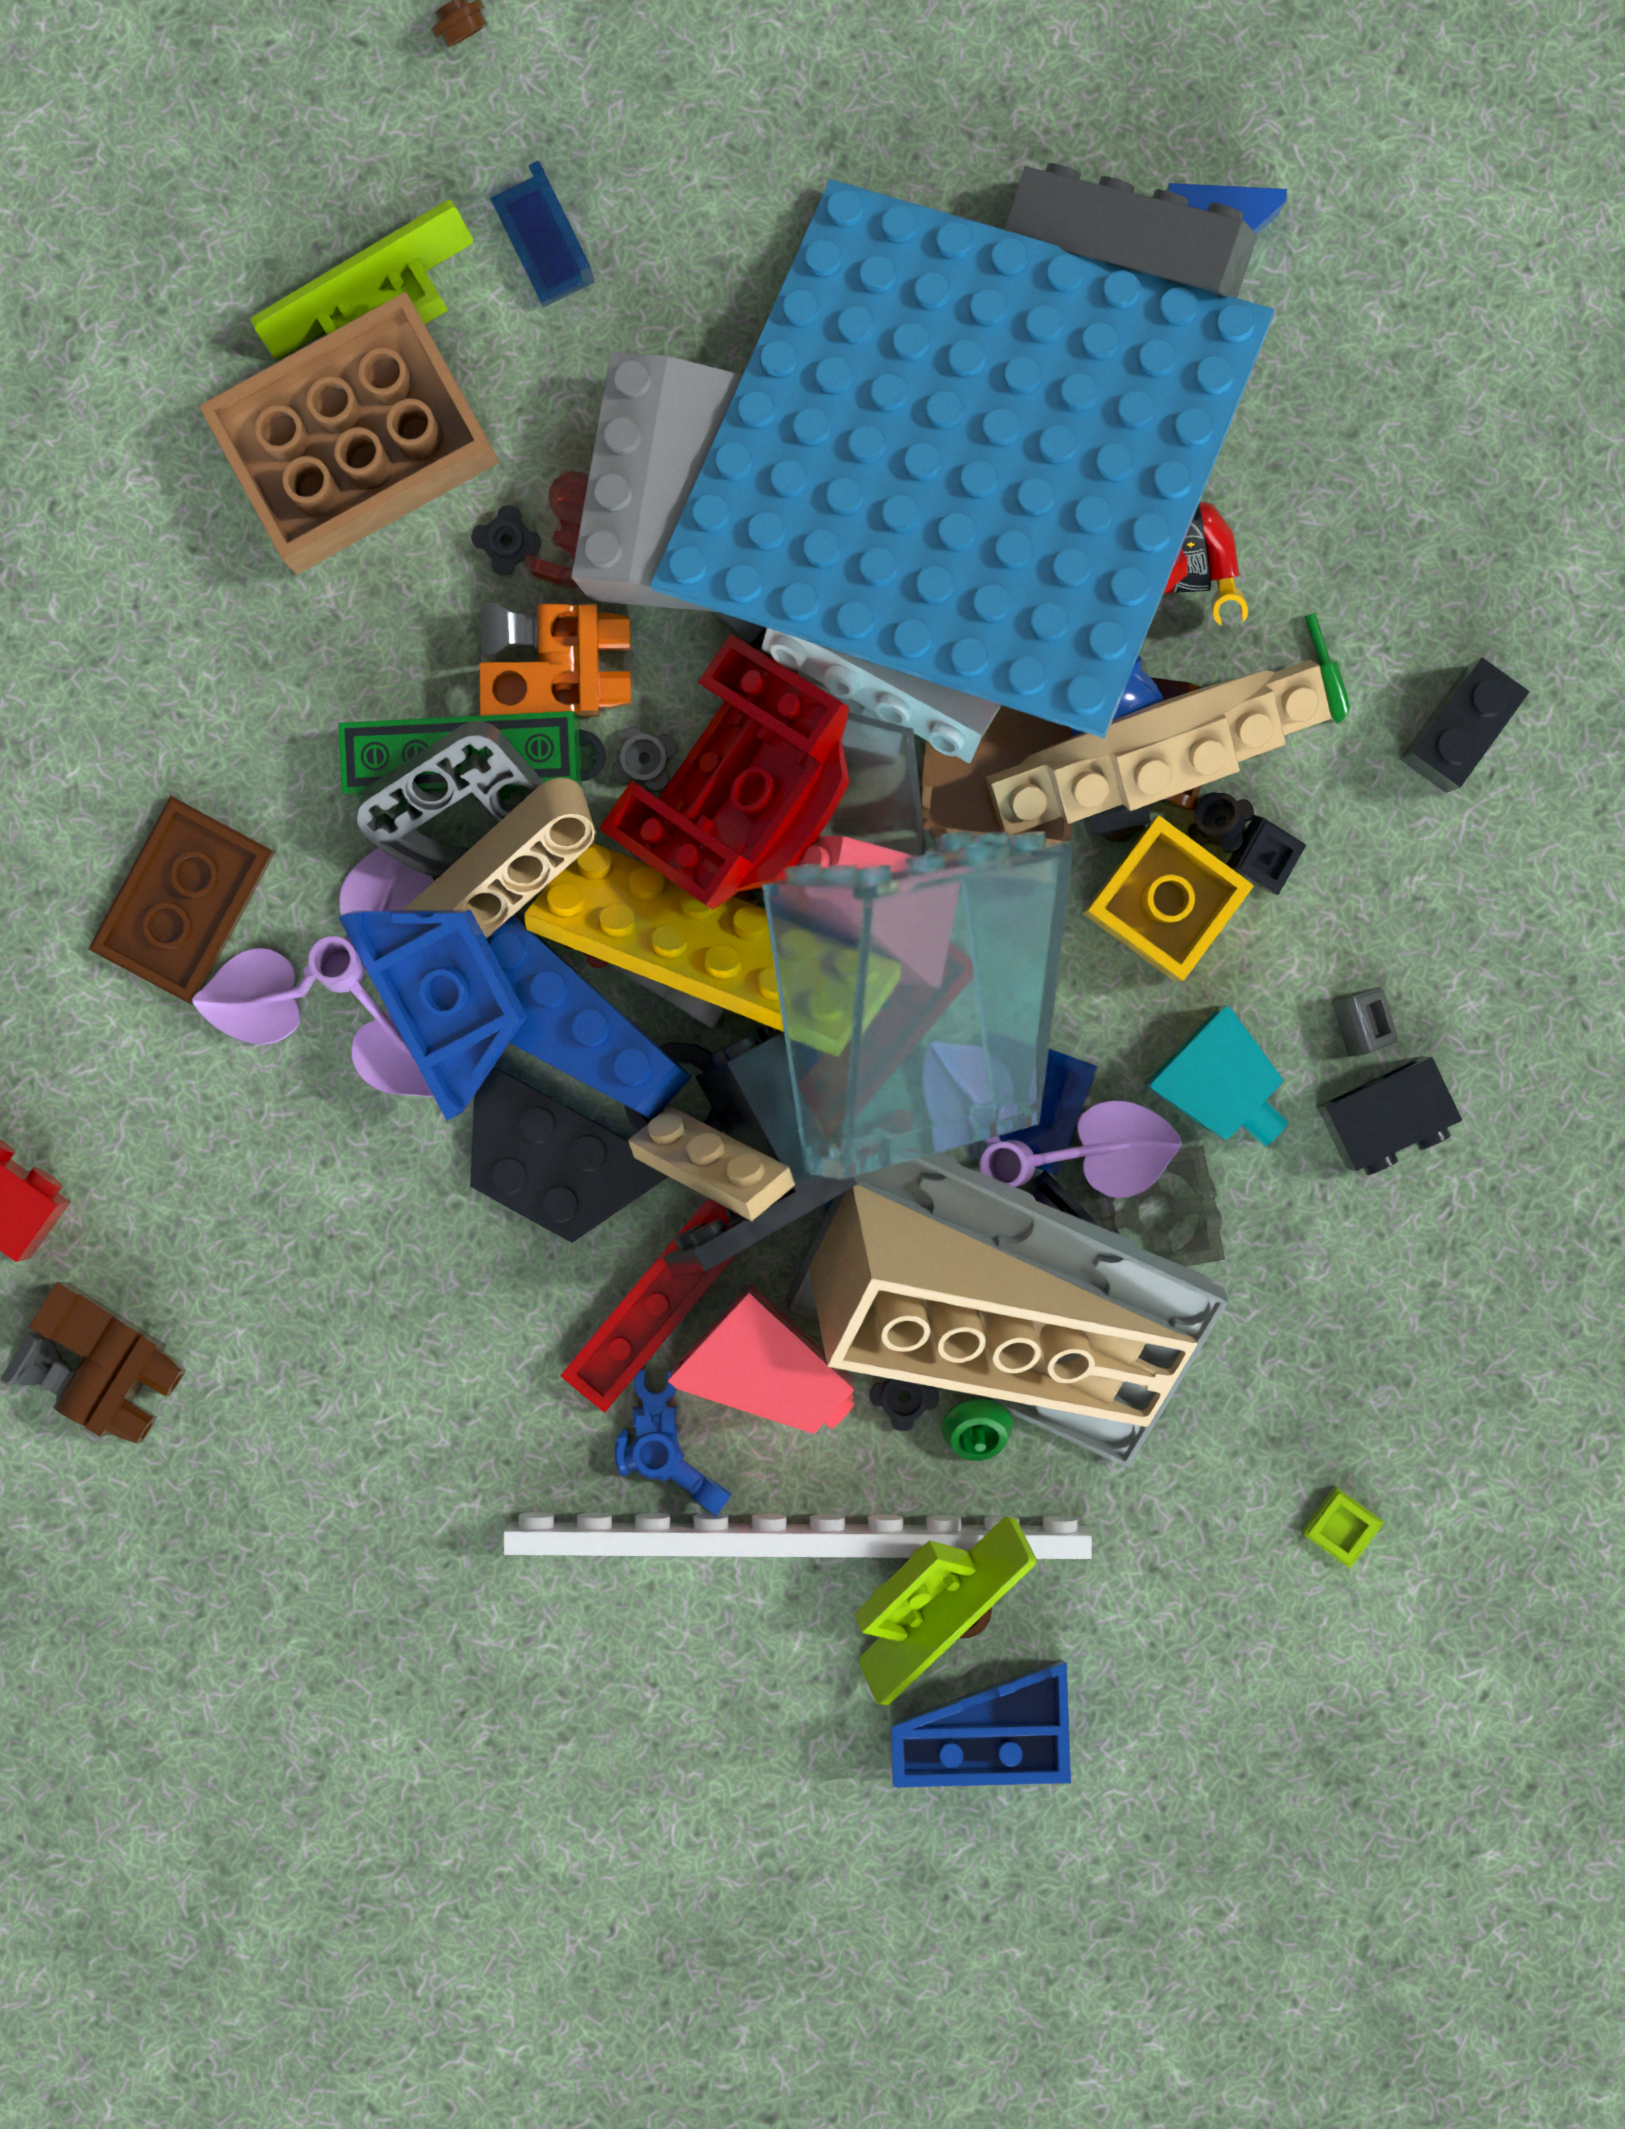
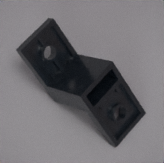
M884 995L876 1008L889 1002L886 995ZM765 1025L756 1030L761 1041H758L753 1033L706 1057L711 1068L695 1076L726 1135L788 1166L795 1185L753 1221L726 1208L724 1212L728 1217L727 1221L723 1222L722 1218H719L708 1224L703 1222L675 1237L674 1241L678 1248L663 1256L673 1278L701 1273L711 1269L858 1185L789 1057L811 1045V1042Z

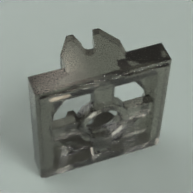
M1203 1145L1181 1148L1165 1168V1170L1181 1176L1193 1188L1195 1196L1174 1199L1169 1193L1160 1190L1159 1180H1157L1147 1190L1142 1192L1135 1200L1132 1208L1115 1211L1113 1205L1115 1197L1106 1196L1091 1186L1100 1227L1120 1235L1118 1229L1137 1226L1142 1232L1150 1235L1155 1255L1185 1267L1225 1260L1219 1230L1221 1229L1222 1218L1216 1206L1215 1198L1217 1197V1192L1212 1178L1209 1177ZM1151 1196L1165 1198L1172 1208V1216L1169 1223L1160 1229L1145 1227L1139 1218L1141 1203ZM1200 1213L1199 1223L1193 1237L1180 1250L1172 1253L1169 1231L1175 1226L1178 1217Z

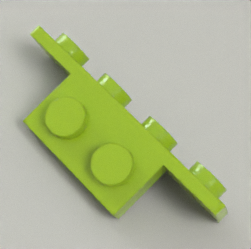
M446 200L257 313L250 319V322L276 360L285 357L323 333L330 334L404 292H407L425 325L448 311L426 272L473 243V238L454 203L451 200Z
M1008 1516L1003 1517L969 1551L929 1540L924 1546L916 1549L911 1554L909 1560L886 1583L877 1587L872 1597L854 1613L862 1633L880 1637L858 1660L877 1704L889 1705L1035 1566L1037 1559L1017 1519Z

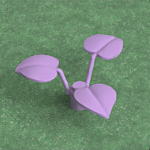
M377 848L362 859L344 880L339 896L340 913L344 915L352 911L403 910L434 882V878L400 863L380 848ZM348 935L344 939L337 936L325 937L314 944L308 957L309 966L304 968L305 976L297 987H295V969L283 955L271 949L255 948L241 952L226 962L212 980L192 999L194 1006L201 1015L221 1032L246 1043L262 1045L283 1040L297 1029L300 1024L301 1013L295 998L305 996L315 979H318L330 991L337 993L351 991L375 1018L374 1021L360 1027L353 1039L352 1061L360 1077L373 1088L388 1094L433 1096L388 1010L384 1013L361 986L360 982L365 973V966Z
M930 1039L924 1045L920 1060L919 1084L922 1102L928 1118L940 1133L955 1141L972 1139L980 1132L984 1125L988 1134L986 1138L988 1148L981 1157L980 1171L981 1174L1013 1187H1018L1030 1180L1035 1171V1166L1085 1157L1083 1164L1084 1175L1094 1189L1109 1197L1127 1198L1137 1195L1153 1185L1181 1148L1180 1136L1162 1116L1133 1102L1113 1100L1097 1104L1081 1115L1078 1121V1134L1083 1146L1034 1155L1031 1149L1023 1142L1017 1140L1001 1141L997 1124L992 1119L1008 1111L1014 1101L1015 1077L1008 1062L996 1051L979 1044Z

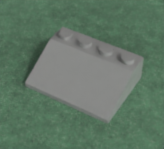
M610 353L572 571V579L590 601L717 612L653 591L650 584L743 376L742 374L670 356Z

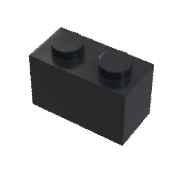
M1479 658L1466 666L1400 760L1445 793L1461 788L1530 691L1485 658Z
M1425 1056L1412 1060L1317 1106L1346 1169L1358 1171L1363 1168L1366 1175L1375 1174L1397 1163L1399 1160L1395 1153L1416 1143L1419 1150H1424L1451 1137L1448 1127L1463 1121L1433 1057Z

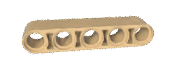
M556 778L540 785L403 910H471L487 939L587 850L593 842L595 829L581 786L568 778Z

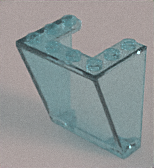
M971 831L954 832L936 836L937 847L927 849L926 855L906 859L907 870L892 873L891 865L856 869L855 864L822 868V864L815 863L784 869L786 879L762 884L805 1173L842 1180L1039 1124L1073 859L1071 842H1046L1045 832H1030L1009 837L1008 832H991L975 836L972 835Z

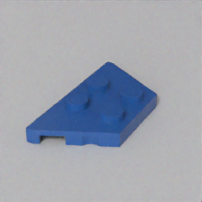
M361 910L352 911L338 917L446 1121L463 1113L527 1017L472 911Z

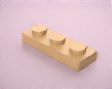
M672 1106L653 1118L649 1124L628 1140L634 1158L750 1221H753L795 1185L788 1166Z

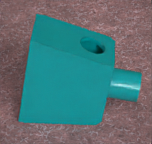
M1228 1005L1219 1006L1143 1084L1156 1096L1223 1140L1230 1138L1243 1126L1266 1147L1289 1124L1267 1101L1283 1083L1282 1077Z

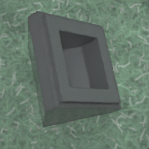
M1381 987L1332 1001L1348 1057L1369 1054L1398 1042V1036L1384 990Z

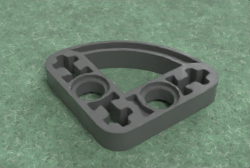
M471 721L453 730L369 785L362 792L359 801L357 823L362 833L386 854L416 871L438 878L470 848L457 847L433 840L416 832L415 828L471 792L476 795L500 822L518 806L506 803L501 799L498 790L502 786L509 783L521 784L531 794L545 782L500 730L490 723ZM469 744L477 750L485 746L489 748L488 758L486 759L477 753L464 760ZM462 762L461 774H459L456 765ZM424 771H434L441 774L448 785L442 791L429 793L420 789L415 783L414 778ZM401 790H402V791H403V794H404V796H405L406 798L400 802V796H401ZM398 804L393 819L385 813L378 817L374 815L375 805H378L383 810H388Z

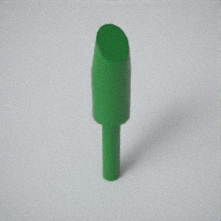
M1316 613L1305 616V620L1320 664L1329 711L1336 724H1338L1348 714L1350 704L1337 661H1330Z

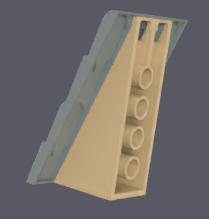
M870 1123L861 1142L860 1149L858 1148L849 1166L858 1185L833 1199L818 1230V1235L815 1236L797 1273L798 1276L794 1279L786 1296L789 1311L820 1325L827 1367L965 1392L978 1399L994 1401L1019 1418L1129 1468L1228 1305L1229 1300L1224 1287L1212 1283L1211 1279L1205 1274L1136 1247L1134 1240L1037 1202L1026 1191L961 1166L955 1157Z

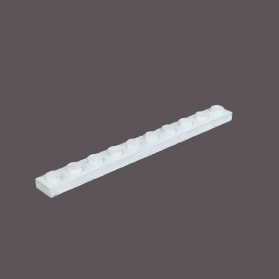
M527 1512L519 1514V1522H509L504 1531V1555L910 1558L916 1549L924 1546L929 1540L969 1551L1007 1515L987 1516L984 1518V1525H961V1517L953 1515L927 1516L926 1525H903L902 1516L888 1514L871 1515L868 1517V1524H845V1517L836 1514L810 1516V1524H786L787 1517L785 1515L756 1514L752 1516V1524L728 1523V1515L718 1514L715 1516L712 1513L694 1515L693 1523H670V1515L664 1513L635 1515V1523H612V1515L608 1513H581L577 1515V1522H554V1514ZM1008 1516V1517L1017 1519V1521H1018V1523H1019V1518H1018V1517ZM1046 1516L1043 1517V1526L1020 1525L1036 1559H1092V1535L1087 1526H1078V1519L1075 1517Z

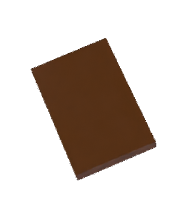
M170 796L88 950L177 998L194 1005L193 997L203 989L276 852L181 800Z

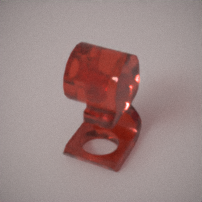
M575 471L561 474L556 478L549 489L548 496L550 507L561 525V530L554 532L552 542L555 546L563 548L572 555L573 565L589 479L588 475ZM530 554L524 555L525 563L535 578L568 589L580 588L572 579L573 565L572 568H567L532 557Z

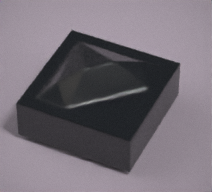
M1119 805L1084 818L1088 837L1100 836L1113 842L1126 841L1142 826L1151 823L1147 805L1132 811L1124 805Z
M1254 815L1242 835L1244 839L1243 846L1232 853L1226 865L1267 892L1279 895L1306 844L1266 818Z

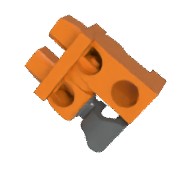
M495 602L479 604L480 658L483 661L479 662L480 716L574 711L578 716L600 717V709H613L631 705V671L599 672V651H631L630 617L613 613H599L597 604H579V606L537 605V612L531 617L509 612ZM510 645H516L517 648L535 647L536 652H538V662L494 661L497 659L498 653Z

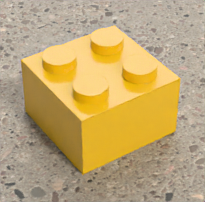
M1158 815L1145 827L1082 914L1172 981L1182 982L1254 885Z

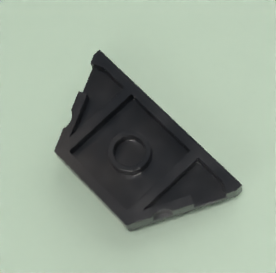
M495 1066L474 1095L470 1187L571 1243L669 1177L634 1158L629 1142L624 1137Z

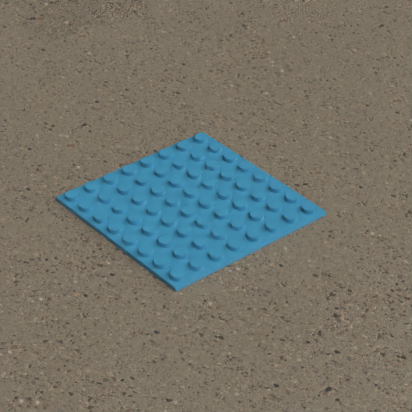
M829 179L652 579L651 589L1105 739L1273 320L1275 309L1232 296L1224 298L1215 295L1209 290L1178 282L1172 283L1159 277L1110 265L1063 251L1059 246Z

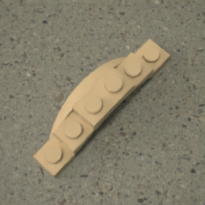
M1310 659L1277 672L1264 670L1206 686L1112 720L1105 739L1082 732L1040 752L1027 756L1020 765L987 776L986 781L1000 830L1005 835H1013L1060 817L1070 824L1122 804L1132 811L1239 772L1238 762L1286 745L1285 735L1331 719L1320 666Z

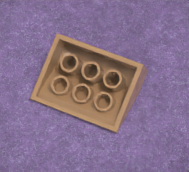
M407 292L398 295L199 405L281 559L296 575L500 463Z

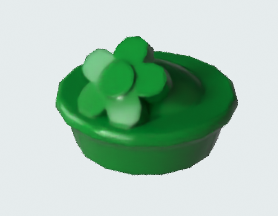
M971 1398V1400L961 1402L949 1410L943 1419L941 1433L944 1441L959 1457L971 1461H982L993 1458L1001 1453L1012 1433L1013 1421L1010 1412L1001 1404L988 1399Z

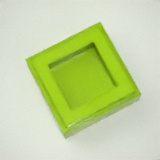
M1334 1486L1301 1533L1351 1569L1385 1522Z

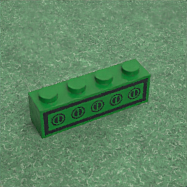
M574 711L341 722L338 723L342 794L351 798L359 797L360 801L362 792L369 785L453 730L471 721L490 723L500 730L544 782L556 778H568L583 787L580 770L582 763L581 745H579V716ZM469 744L464 760L477 753L486 759L488 758L489 748L485 746L477 750ZM462 762L456 765L459 774H461ZM424 771L414 778L417 786L429 793L442 791L448 785L445 778L434 771ZM509 783L502 786L498 790V794L502 800L507 801L510 800V790H526L527 788L521 784ZM475 795V801L481 802Z

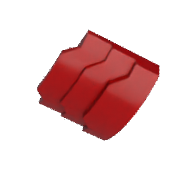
M731 633L697 682L722 700L723 704L660 797L657 798L631 780L599 827V830L712 910L739 891L781 883L803 859L807 849L818 839L835 812L849 784V775L842 745L849 707Z

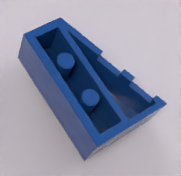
M1059 1660L890 1722L893 1788L1071 1783L1067 1662Z

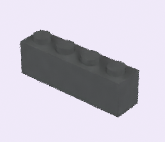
M1048 163L1045 171L1027 166L1024 167L1004 230L1057 245L1063 251L1159 277L1172 283L1178 282L1209 290L1215 295L1227 298V296L1237 298L1258 237L1242 220L1244 214L1241 211L1219 203H1209L1207 211L1187 206L1188 199L1166 190L1156 189L1153 197L1133 193V185L1108 176H1101L1099 184L1080 180L1081 174L1078 171L1060 164Z

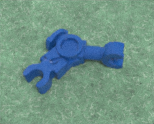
M641 1369L634 1377L635 1391L643 1400V1406L633 1407V1426L636 1428V1438L633 1444L629 1445V1431L623 1429L615 1442V1461L619 1474L626 1476L636 1469L640 1475L648 1479H662L666 1482L670 1478L690 1493L701 1506L717 1516L732 1493L710 1477L704 1476L683 1460L686 1454L681 1451L677 1440V1406H669V1399L677 1391L668 1382L672 1370H669L667 1373V1386L664 1391L656 1393L647 1387V1370Z

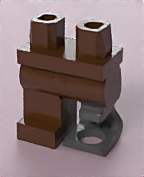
M56 1282L29 1328L37 1333H28L0 1379L10 1385L41 1384L40 1387L56 1395V1403L53 1408L62 1415L85 1426L86 1429L100 1437L115 1435L138 1444L145 1440L157 1418L156 1415L133 1402L142 1385L149 1386L165 1397L170 1396L184 1376L186 1369L172 1356L163 1351L167 1344L149 1335L143 1329L69 1282ZM50 1339L84 1357L79 1366L71 1369L70 1365L60 1358L54 1343Z

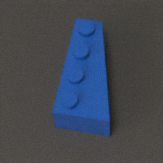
M512 915L487 938L491 949L527 1015L510 1041V1044L651 1120L663 1110L691 1079L692 1076L538 934L526 930V924Z

